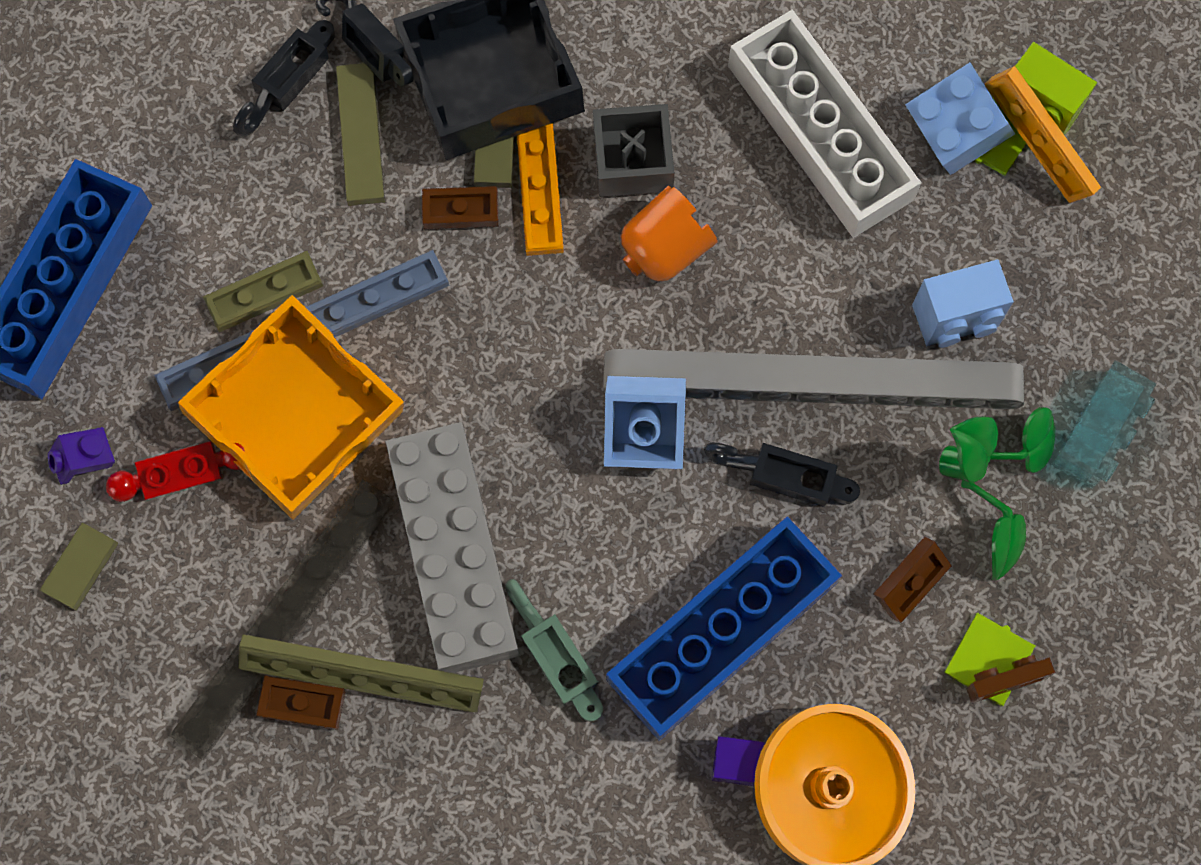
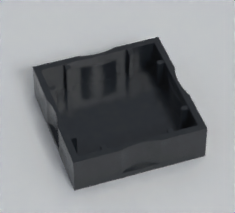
M453 0L440 2L393 18L398 40L404 46V57L413 72L414 82L445 160L585 112L581 83L564 45L553 31L549 10L544 0Z

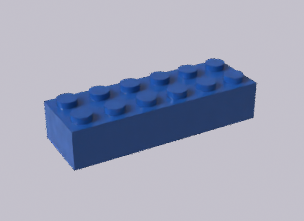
M74 160L0 286L1 381L39 399H43L152 208V204L142 188L82 161Z
M787 516L606 674V681L657 740L660 741L835 587L842 575Z

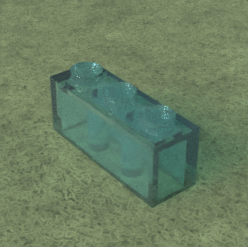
M1115 360L1105 371L1051 465L1091 489L1101 480L1107 483L1119 462L1113 460L1119 448L1125 451L1137 433V430L1132 428L1138 416L1144 419L1155 402V399L1150 394L1156 383Z

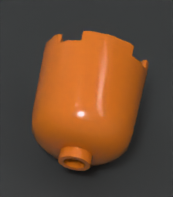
M667 186L634 216L622 230L621 244L627 254L622 260L635 276L643 273L651 280L658 282L667 281L675 277L718 242L717 237L708 224L701 228L691 216L697 211L696 208L675 187L671 189L670 186Z

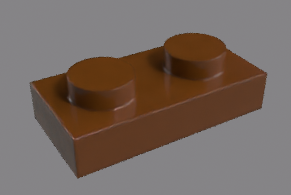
M497 186L422 189V221L424 229L499 227Z
M924 537L873 595L892 619L902 623L952 565L936 542Z
M1035 655L1013 662L1014 669L999 674L997 667L975 674L976 681L966 688L971 703L973 704L1048 679L1055 674L1050 657L1037 661Z
M265 676L256 716L338 730L346 690L344 688Z

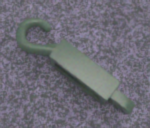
M515 579L508 580L505 584L508 596L530 629L521 635V639L564 706L572 702L580 716L588 722L598 720L602 715L603 705L592 687L598 684V681L556 615L554 614L544 621ZM568 665L577 667L582 674L581 683L573 689L563 687L558 679L560 670ZM593 706L595 711L590 713L587 711V707Z

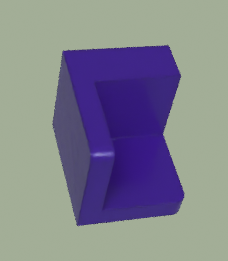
M718 736L715 747L712 781L754 786L756 766L765 742Z

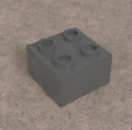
M668 104L593 109V132L599 197L662 192L667 186H670L671 189L674 187L675 172Z

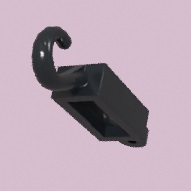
M316 0L318 12L325 17L329 16L331 11L325 4L333 0ZM336 0L346 5V10L342 11V40L382 82L393 79L400 87L412 83L414 75L410 66L403 59L404 46L363 3L357 5L356 0Z
M317 21L307 33L297 28L251 80L254 90L259 96L255 104L247 102L237 113L233 122V131L238 136L243 137L252 134L261 124L272 104L284 111L329 59L327 47L335 38L334 27L330 21ZM301 49L311 54L302 65L292 61Z
M717 442L708 443L704 447L707 458L717 464L753 471L749 484L822 507L828 503L829 499L843 504H851L860 495V487L857 482L836 475L838 465L766 443L761 445L758 455L740 454L737 448ZM809 471L821 475L823 478L821 489L817 491L804 487L801 482L803 473ZM845 489H848L851 494H847Z

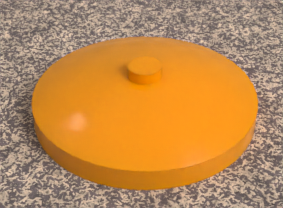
M825 704L799 711L783 721L772 732L757 762L754 787L756 805L762 823L776 845L802 865H872L884 858L895 848L908 828L915 804V779L910 759L896 734L878 717L863 709L844 704Z

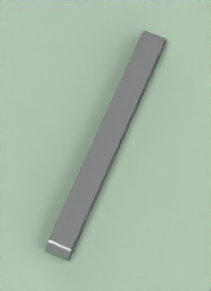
M612 349L604 353V392H606L607 376L686 378L685 398L984 409H1017L1024 406L1023 366L1017 363Z

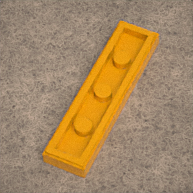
M1015 66L992 76L984 84L1069 203L1092 196L1101 188Z
M553 123L517 135L526 256L564 253Z

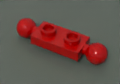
M209 441L134 462L138 474L133 475L127 471H117L108 478L106 490L113 500L125 502L132 499L136 495L137 490L142 489L145 500L223 479L220 469L222 466L232 470H240V468L233 462L238 461L234 456L223 451L216 452L213 442ZM234 443L245 452L244 447L241 444Z

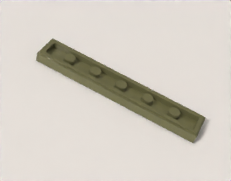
M244 634L239 645V669L474 713L478 710L484 681L482 678Z

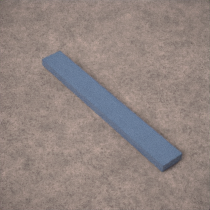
M431 250L311 304L306 308L332 332L335 338L450 285L434 251ZM253 331L154 375L170 411L172 412L180 408L178 402L219 363L234 355L246 343Z

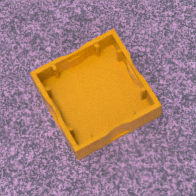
M293 295L251 333L246 343L234 355L219 363L178 402L181 412L221 451L234 456L238 461L233 462L292 520L403 412L404 401L364 363L347 353L339 345L332 332ZM234 443L241 444L244 447L245 452Z

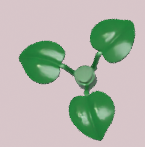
M1039 407L1029 415L1022 434L1024 449L1019 452H994L998 441L997 424L993 418L979 416L965 420L950 428L957 447L947 446L940 456L939 470L943 476L962 480V488L972 490L1003 513V517L997 520L992 535L991 580H999L1017 563L1025 546L1026 524L1021 514L1013 515L1010 507L977 486L974 482L981 480L985 476L990 460L1025 459L1026 470L1032 473L1038 472L1046 466L1052 456L1056 437L1052 411L1046 407Z

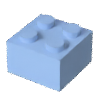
M970 62L905 104L940 163L950 175L1015 135V132Z
M997 259L924 279L912 307L926 346L938 343L940 348H944L958 343L961 340L960 337L974 334L976 338H980L996 332L997 327L1005 318L1014 301Z
M607 376L604 466L683 469L686 378Z

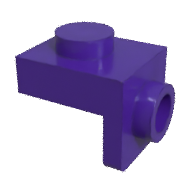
M103 427L58 435L48 452L49 468L52 473H57L61 485L69 483L74 475L108 469L115 463Z

